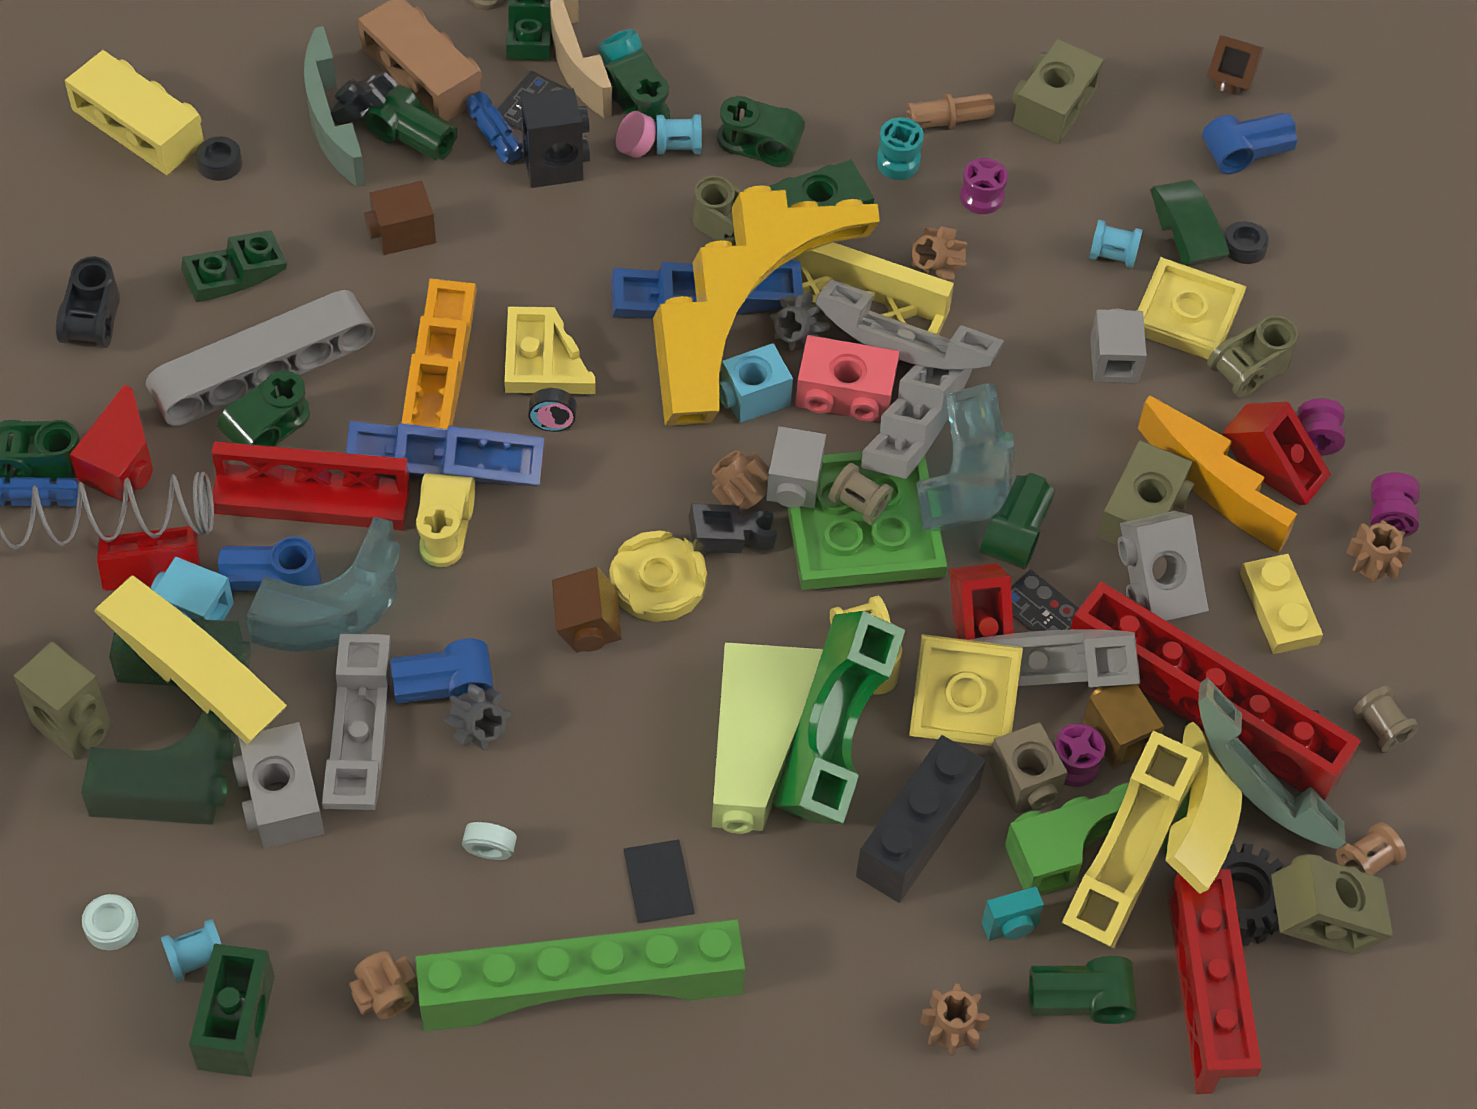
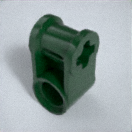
M643 49L604 64L612 86V99L620 105L626 115L633 111H639L652 117L655 123L656 115H664L665 119H670V110L665 103L669 96V85Z
M734 96L726 99L721 105L720 118L723 124L718 129L717 142L724 151L730 154L759 160L775 167H785L791 164L805 129V121L801 115L789 108L775 107L754 101L745 96ZM741 109H744V117L740 121ZM737 131L736 142H733L732 134Z
M287 370L277 371L269 375L266 380L245 396L229 404L221 413L217 427L233 443L276 447L294 431L303 427L309 419L310 408L309 403L304 397L306 393L304 381L295 372ZM275 386H277L279 395H276ZM295 407H296L297 414H298L297 416L295 415V411H294V408H295Z
M64 420L1 421L0 477H5V482H10L11 477L51 478V481H57V478L77 479L70 453L81 440L74 425Z

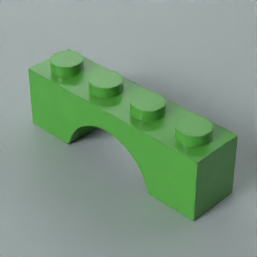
M1129 783L1121 784L1112 789L1109 794L1089 799L1086 796L1074 798L1065 803L1061 808L1046 813L1038 810L1024 813L1016 818L1014 822L1010 823L1005 848L1023 890L1037 887L1041 896L1076 884L1083 863V851L1095 840L1108 835ZM1191 787L1174 823L1187 817ZM1169 834L1162 846V849L1166 853L1168 847Z

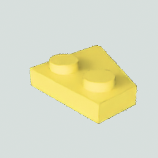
M508 307L505 393H535L545 388H558L570 394L596 393L595 376L592 371L588 372L580 359L579 349L573 338L565 333L564 323L555 307Z

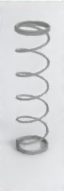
M204 471L201 473L197 472L194 476L193 503L197 529L192 523L185 507L177 477L172 474L170 477L165 519L160 531L153 534L148 530L140 515L131 482L126 478L124 480L123 503L119 524L114 535L107 538L101 533L93 518L84 484L80 481L78 483L77 508L73 528L67 540L64 541L58 540L53 535L43 513L38 488L34 485L32 487L30 520L23 541L17 545L10 543L3 533L1 526L0 537L10 548L14 550L22 548L31 534L37 506L42 524L50 538L60 546L67 545L77 530L83 500L86 513L94 531L104 541L111 542L117 537L123 526L129 494L140 526L147 535L155 539L161 536L168 524L174 488L183 515L192 530L200 535L209 534L214 525L211 483L207 473Z

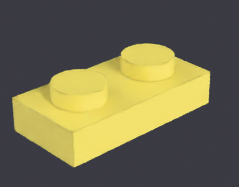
M1289 554L1243 563L1240 576L1273 654L1319 645L1323 633Z

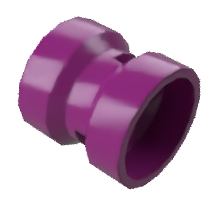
M1399 472L1385 473L1377 476L1371 484V500L1375 506L1372 507L1370 512V526L1381 523L1384 520L1386 524L1394 526L1398 531H1404V537L1415 533L1419 527V511L1414 506L1420 498L1418 480L1411 475Z

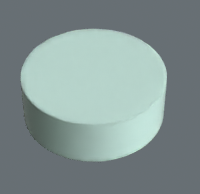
M473 822L466 825L462 846L467 852L481 858L506 860L513 856L517 836L513 831L499 825Z
M107 894L94 899L88 904L83 912L82 926L87 939L93 946L102 950H116L126 946L135 937L138 930V918L133 905L128 899L116 894Z

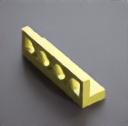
M834 242L802 253L792 259L793 261H800L801 276L804 282L802 283L803 294L812 293V302L815 303L820 293L819 290H822L833 279L874 294L872 301L885 304L889 311L881 315L906 323L904 319L913 316H920L931 320L932 323L928 332L939 335L950 311L954 283Z

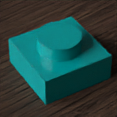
M1037 887L987 900L981 923L988 941L1000 937H1005L1007 940L1019 939L1031 933L1038 926L1044 904Z

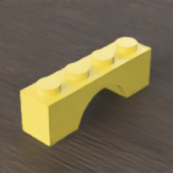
M1152 732L1130 778L1126 794L1111 829L1095 860L1085 873L1062 921L1063 924L1113 949L1115 948L1170 832V826L1174 823L1203 762L1201 752L1158 732Z

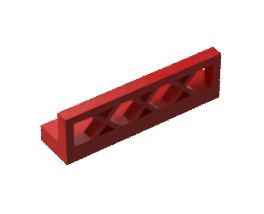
M215 441L213 443L211 454L216 472L212 492L214 514L404 531L411 494L408 460L406 458ZM228 460L242 461L249 466L228 464ZM279 465L292 466L297 470L284 469ZM326 469L340 470L345 474L331 473ZM375 473L396 475L397 479L380 478Z
M1220 869L1209 889L1201 894L1177 872L1168 896L1196 1094H1212L1220 1078L1258 1077L1262 1070L1230 869Z

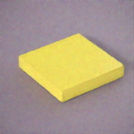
M1160 257L1138 308V311H1143L1145 338L1208 360L1214 349L1226 340L1247 286Z
M922 634L909 736L939 739L941 735H944L955 742L993 746L994 738L1011 733L1023 648L1021 646Z

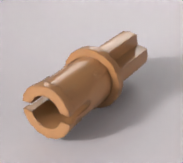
M989 93L953 98L951 94H945L943 99L911 102L906 105V117L917 122L922 129L947 125L949 129H953L956 123L990 118L995 113L994 100Z

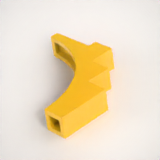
M753 186L739 193L732 206L736 246H732L730 241H714L701 247L693 261L697 302H693L691 297L686 296L667 299L665 304H660L653 317L665 426L705 424L713 421L719 412V372L725 340L737 311L748 295L774 270L802 253L836 241L869 237L880 222L878 204H863L861 200L848 199L836 203L835 206H818L817 202L803 201L795 203L791 208H788L786 190L771 191L769 186Z

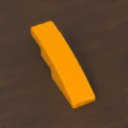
M429 279L424 316H421L416 351L411 357L402 424L447 429L448 426L453 425L477 294L475 283Z
M1149 395L1144 403L1138 425L1139 431L1147 441L1155 447L1193 461L1187 480L1195 483L1193 491L1234 525L1279 553L1289 538L1297 513L1259 493L1264 477L1227 456L1231 440Z

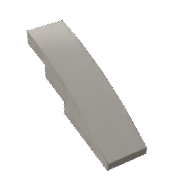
M915 365L900 380L898 399L881 415L880 433L863 450L861 468L906 479L925 456L942 430L973 369H938Z

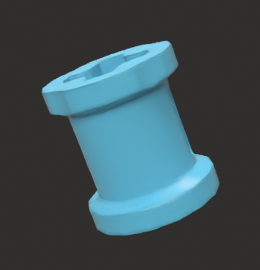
M701 114L694 115L692 119H665L664 115H656L657 155H664L666 150H692L694 154H701Z
M1099 219L1089 259L1096 260L1098 257H1104L1125 262L1127 268L1133 269L1143 229L1136 228L1133 232L1106 226V222Z
M213 919L204 921L203 928L172 939L169 935L161 937L176 983L184 980L186 973L209 965L214 943L221 944Z

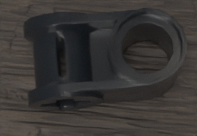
M90 256L80 259L74 264L64 300L60 304L57 314L56 336L59 343L68 344L71 340L96 342L97 346L102 348H108L110 345L114 320L120 303V293L113 269L104 258Z

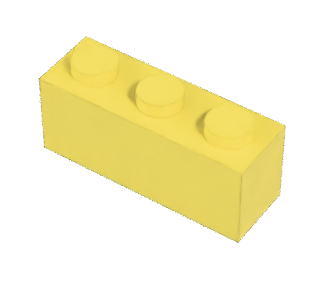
M104 50L65 79L71 108L74 112L165 175H168L197 151L199 145L204 141L201 117L193 106L186 102H179L170 96L158 82L148 81L138 74L127 61L123 59L117 60Z

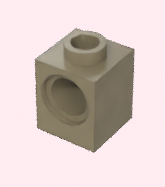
M1041 722L994 738L989 764L1015 813L1029 807L1033 810L1043 809L1053 804L1061 796L1067 771ZM1026 767L1032 768L1036 770L1040 775H1027L1023 773L1020 769Z

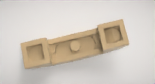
M550 0L552 44L561 72L570 87L574 88L575 93L587 106L603 118L612 116V86L601 55L583 58L571 24L579 22L578 0Z

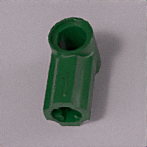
M397 85L396 88L388 91L383 96L386 101L377 108L371 107L364 115L367 128L379 140L393 143L398 139L434 160L440 159L443 161L451 153L454 142L458 137L457 126L424 109L414 93L402 85Z
M1034 473L1016 476L1000 513H994L987 526L981 542L980 553L1026 570L1040 536L1041 530L1039 528L1046 517L1055 493V489L1047 483L1046 478Z
M1103 956L1089 961L1085 966H1031L1028 994L1032 1015H1090L1091 1020L1101 1024H1120L1128 1022L1137 1016L1133 964L1128 958Z

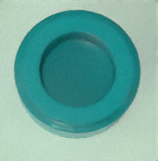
M625 29L601 41L597 50L603 62L607 64L639 50L643 44L636 30Z

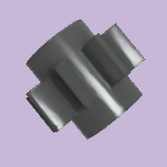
M810 292L800 294L797 298L793 295L781 298L780 303L783 309L778 313L771 314L770 318L774 320L776 330L774 337L775 339L781 338L789 342V351L802 349L806 344L807 335L819 337L820 333L831 329V325L827 323L826 314L815 302H812L813 297Z
M469 684L468 693L458 697L451 696L450 715L444 718V722L454 728H458L454 733L453 739L464 746H467L472 741L473 745L483 751L487 750L489 741H493L498 737L504 739L506 736L504 733L506 719L512 716V712L498 706L503 695L491 688L484 693L480 687Z

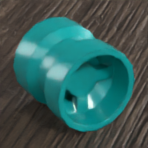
M899 117L886 121L881 127L879 135L880 147L876 163L879 171L886 177L895 180L908 179L919 170L920 151L923 145L924 133L917 122L909 118Z

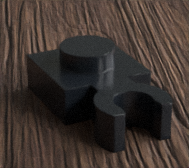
M386 71L381 72L377 76L373 74L359 82H356L354 79L349 80L335 95L338 102L331 110L333 121L339 126L363 117L370 107L377 108L386 101L383 96L388 91L396 88L398 84Z
M691 504L688 518L694 551L742 553L744 543L759 550L773 549L777 532L770 530L773 521L772 512L760 510L752 512L747 516L740 515L739 505Z

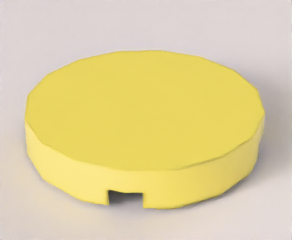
M661 530L643 532L626 540L618 549V554L614 557V560L612 559L609 569L610 581L617 588L618 603L621 608L636 618L652 622L676 620L691 612L703 598L707 583L704 557L700 552L694 551L692 542L686 538L682 541L679 538L672 537L673 533Z

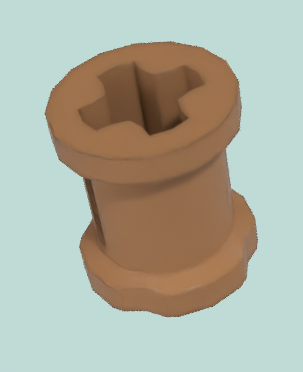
M1383 822L1373 824L1368 830V835L1353 845L1348 843L1342 845L1335 852L1339 865L1356 867L1360 872L1372 876L1389 864L1393 866L1399 865L1406 858V849L1401 838L1393 828ZM1370 852L1374 853V855L1371 857L1367 856V854H1369Z

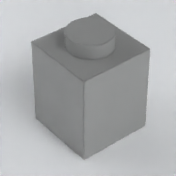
M1119 308L1096 310L1090 336L1093 382L1139 383L1147 356L1143 311Z
M778 426L768 476L767 501L778 502L783 506L792 508L800 506L815 507L824 459L826 434Z

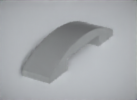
M833 279L827 283L817 296L816 304L850 336L868 346L900 351L898 360L911 364L954 370L991 366L1003 346L1004 340L962 325L959 326L953 337L948 339L872 312L870 307L874 294Z
M1071 629L1022 632L970 639L972 641L1021 646L1023 651L1018 686L1088 681L1089 687L1140 683L1135 632Z
M340 634L336 666L337 693L330 760L326 761L322 799L323 809H376L386 737L390 676V635Z

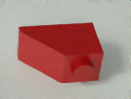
M123 385L70 453L78 482L81 481L83 484L123 502L124 480L126 478L130 480L133 493L148 484L153 472L133 389L126 385Z
M1289 401L1248 403L1221 433L1232 441L1230 449L1240 464L1262 475L1265 484L1299 505H1307L1331 476L1330 471Z
M998 563L949 568L952 616L957 639L970 640L1014 633L1010 575Z

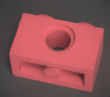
M807 335L797 381L795 407L808 409L815 413H833L854 417L861 421L881 422V415L891 405L900 351Z

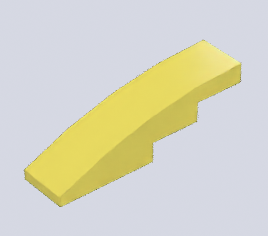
M133 575L95 608L94 612L167 683L173 680L207 714L212 710L245 744L248 745L286 708L287 705L214 638Z

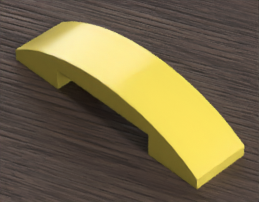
M1191 722L1185 726L1182 744L1201 752L1203 762L1191 785L1187 817L1170 826L1166 861L1201 894L1208 890L1213 883L1232 845L1240 818L1242 791L1222 767L1210 745L1207 735L1194 722Z

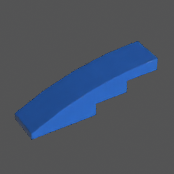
M791 260L774 270L748 295L736 314L783 309L780 303L781 298L791 295L797 298L798 295L803 294L800 261ZM662 262L659 271L614 268L611 274L612 317L653 318L660 304H665L667 299L673 297H691L693 302H697L693 264Z
M349 421L345 453L406 458L408 460L410 478L423 479L425 473L474 477L475 483L539 486L544 438L448 426L447 429L399 423L397 427ZM377 474V475H386V476H396V475H388V474Z

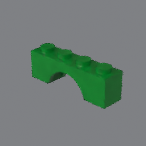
M865 611L834 615L772 806L813 823H844L859 777L851 760V745L855 727L871 695L882 683L891 677L905 629Z

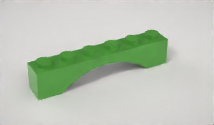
M738 919L416 956L419 1003L424 1032L477 1026L495 1017L525 1007L581 996L650 994L691 1001L742 995L745 977V964Z

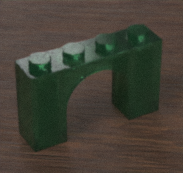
M189 618L249 669L251 656L250 642L243 641L239 622ZM114 631L109 659L117 682L166 685L180 688L173 680L167 683ZM202 709L195 727L183 739L168 747L157 750L90 747L81 791L89 817L213 825L216 806H224L226 802L227 776L222 775L224 761H232L234 756L235 733L212 710L207 714Z

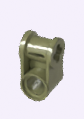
M712 175L699 180L695 186L692 213L694 226L715 241H730L732 246H736L732 206L739 193L743 191L721 176Z
M1282 316L1266 317L1239 335L1222 342L1209 356L1207 366L1212 371H1219L1233 385L1232 392L1236 397L1244 398L1257 390L1262 384L1288 369L1298 338V330L1295 324L1288 318Z

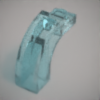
M985 383L946 394L953 441V461L949 474L917 482L923 530L942 531L987 520L994 516L1004 505L1013 479L1014 441L1013 433L1002 431L996 385Z
M374 517L351 567L341 576L330 582L314 586H301L264 577L246 616L251 643L283 651H315L339 645L340 634H362L373 626L386 613L398 593L395 566L400 554V543L395 542L393 521Z

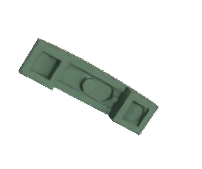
M324 26L317 27L309 39L304 59V80L311 125L322 151L336 170L355 186H364L366 182L363 158L353 123L335 126L324 90L337 88L334 62Z
M1208 677L1202 681L1199 688L1198 704L1205 733L1219 762L1237 787L1260 810L1292 832L1335 849H1339L1346 843L1345 822L1311 786L1294 798L1237 738L1241 734L1242 713Z

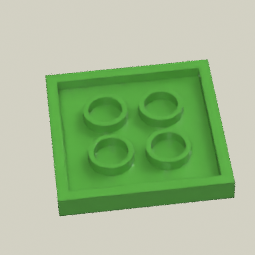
M862 452L824 455L815 507H787L801 590L946 576L947 562L925 456L905 479L861 468ZM850 463L858 466L859 473L880 486L887 484L893 488L892 497L887 507L872 525L863 521L861 513L842 501L836 504L829 500V493L833 483L841 471Z

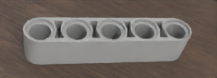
M340 290L155 368L148 375L145 386L167 424L180 426L227 407L235 400L245 396L266 380L269 375L277 371L287 370L301 375L355 352L372 340L376 329L354 293L349 290Z

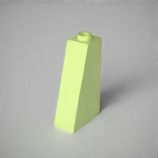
M725 642L712 827L723 828L725 831L735 834H744L752 830L763 831L773 807L772 804L823 649Z

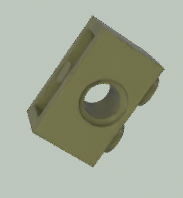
M1057 38L1048 53L1042 51L1038 55L1028 81L1022 79L1018 83L1011 103L1016 105L1013 124L1060 144L1098 89L1104 59Z
M1139 440L1104 510L1097 537L1118 546V538L1122 536L1120 523L1174 511L1175 507L1184 509L1195 484L1187 480L1193 461Z
M52 641L14 675L32 726L74 760L87 749L90 750L98 746L105 738L108 729L112 727L96 676Z
M1314 854L1296 857L1292 860L1291 865L1271 874L1280 933L1352 955L1393 937L1383 879L1360 872L1356 867L1342 866L1323 860L1321 856Z

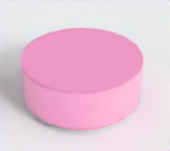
M639 111L629 113L622 120L617 130V149L632 158H640L645 155L652 147L656 138V123L654 119Z

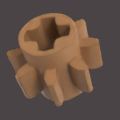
M941 226L939 229L925 227L924 235L919 237L916 242H912L913 261L911 266L924 269L923 273L946 281H954V273L967 265L965 262L967 242L954 239L956 236L955 228Z
M739 450L732 451L714 466L712 475L716 479L711 483L714 486L711 492L722 505H731L734 502L742 510L748 509L757 504L767 494L768 484L765 480L768 479L767 471L770 468L757 452H753L746 457Z
M1384 520L1371 527L1362 523L1356 538H1351L1346 553L1350 556H1356L1352 570L1360 572L1375 583L1377 579H1382L1387 575L1395 580L1400 573L1402 565L1407 563L1412 550L1402 546L1405 532L1398 531L1394 526L1386 524Z
M383 951L365 958L356 966L354 972L358 979L350 982L349 985L353 991L351 994L362 1015L374 1009L379 1019H390L403 1013L413 1004L414 997L411 991L418 989V983L416 981L417 975L407 956L395 962L390 952Z
M955 983L952 991L944 995L937 990H933L930 998V1004L933 1009L927 1008L922 1010L920 1019L921 1024L932 1026L928 1044L931 1046L939 1043L943 1047L948 1048L950 1056H954L957 1048L965 1044L975 1050L980 1040L977 1031L986 1030L989 1022V1015L977 1013L982 996L980 994L971 996L961 991V987L957 983Z

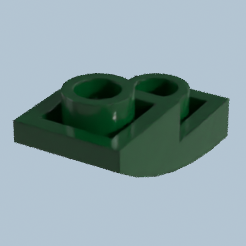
M509 0L506 59L550 60V0Z
M1193 180L1153 186L1150 189L1162 231L1172 229L1183 265L1192 266L1219 261L1230 254L1214 212Z
M272 230L228 237L226 250L182 257L181 264L182 273L196 302L226 296L247 289L277 275L287 268V261Z

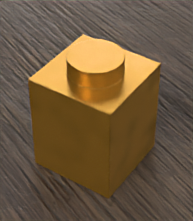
M1137 684L1100 686L1090 695L1083 717V723L1093 727L1103 737L1106 747L1104 756L1112 769L1141 757L1152 732L1155 731L1161 734L1164 728L1161 720Z

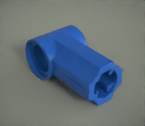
M1283 112L1239 122L1235 116L1224 115L1211 121L1202 132V138L1221 173L1224 174L1240 172L1247 168L1256 158L1295 150L1298 140L1295 131L1296 124L1290 113L1284 114Z
M286 537L278 541L274 546H223V549L219 551L218 571L219 574L228 577L231 590H280L289 599L301 600L314 595L320 588L322 582L321 573L314 548L309 541L302 537Z
M470 638L454 641L444 649V652L391 658L396 704L446 697L451 698V696L458 697L468 693L469 684L480 687L484 693L490 688L494 690L489 647L487 643L479 639Z

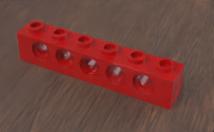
M1100 581L1074 614L1070 630L1096 629L1135 632L1140 683L1137 685L1142 693L1190 723L1194 722L1203 731L1205 729L1198 704L1200 683L1208 677L1242 713L1241 734L1237 738L1272 774L1301 792H1304L1311 786L1326 801L1348 769L1361 742L1359 738Z

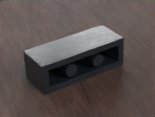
M941 735L861 847L856 877L900 903L979 790L986 760Z

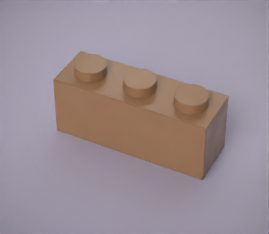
M389 0L358 18L361 49L379 67L386 71L398 85H402L412 91L424 109L448 121L466 110V98L469 95H474L481 91L480 80H482V73L478 64L471 57L466 58L458 51L445 32H438L428 22L420 8L412 7L406 0Z

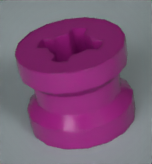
M978 158L966 165L963 173V186L960 192L961 202L964 207L977 214H990L1001 208L1005 198L1004 189L1008 181V172L1004 165L991 158Z
M1318 398L1306 401L1298 407L1297 417L1320 456L1334 454L1344 447L1346 442L1345 432L1341 425L1344 422L1345 413L1343 406L1339 402Z
M1071 724L1064 727L1057 734L1054 748L1067 771L1064 784L1072 787H1082L1092 783L1098 776L1106 749L1105 742L1101 734L1091 726ZM1079 758H1082V762H1077Z

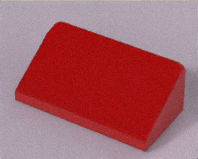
M190 526L167 528L160 537L155 539L147 535L145 531L119 534L111 542H106L99 538L97 563L103 590L112 591L118 589L132 575L146 586H152L156 576L162 571L166 572L175 557L201 566L198 533L193 531ZM159 529V530H151L150 532L153 533V534H155V533H158V532L160 531V529Z

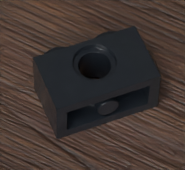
M574 88L521 95L523 156L531 188L583 181V162L590 161V150L587 136L582 133L590 132L586 105L578 106Z

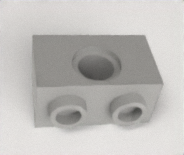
M1171 511L1120 523L1122 536L1118 538V552L1122 563L1128 566L1131 583L1126 587V597L1165 621L1209 611L1191 514ZM1164 556L1167 563L1166 571L1161 578L1155 580L1152 573L1153 564L1159 557Z
M300 722L263 730L248 745L239 738L242 755L232 757L239 788L249 785L252 800L242 802L248 832L259 830L263 849L325 835ZM276 782L287 784L282 789L276 791L266 789L269 785Z

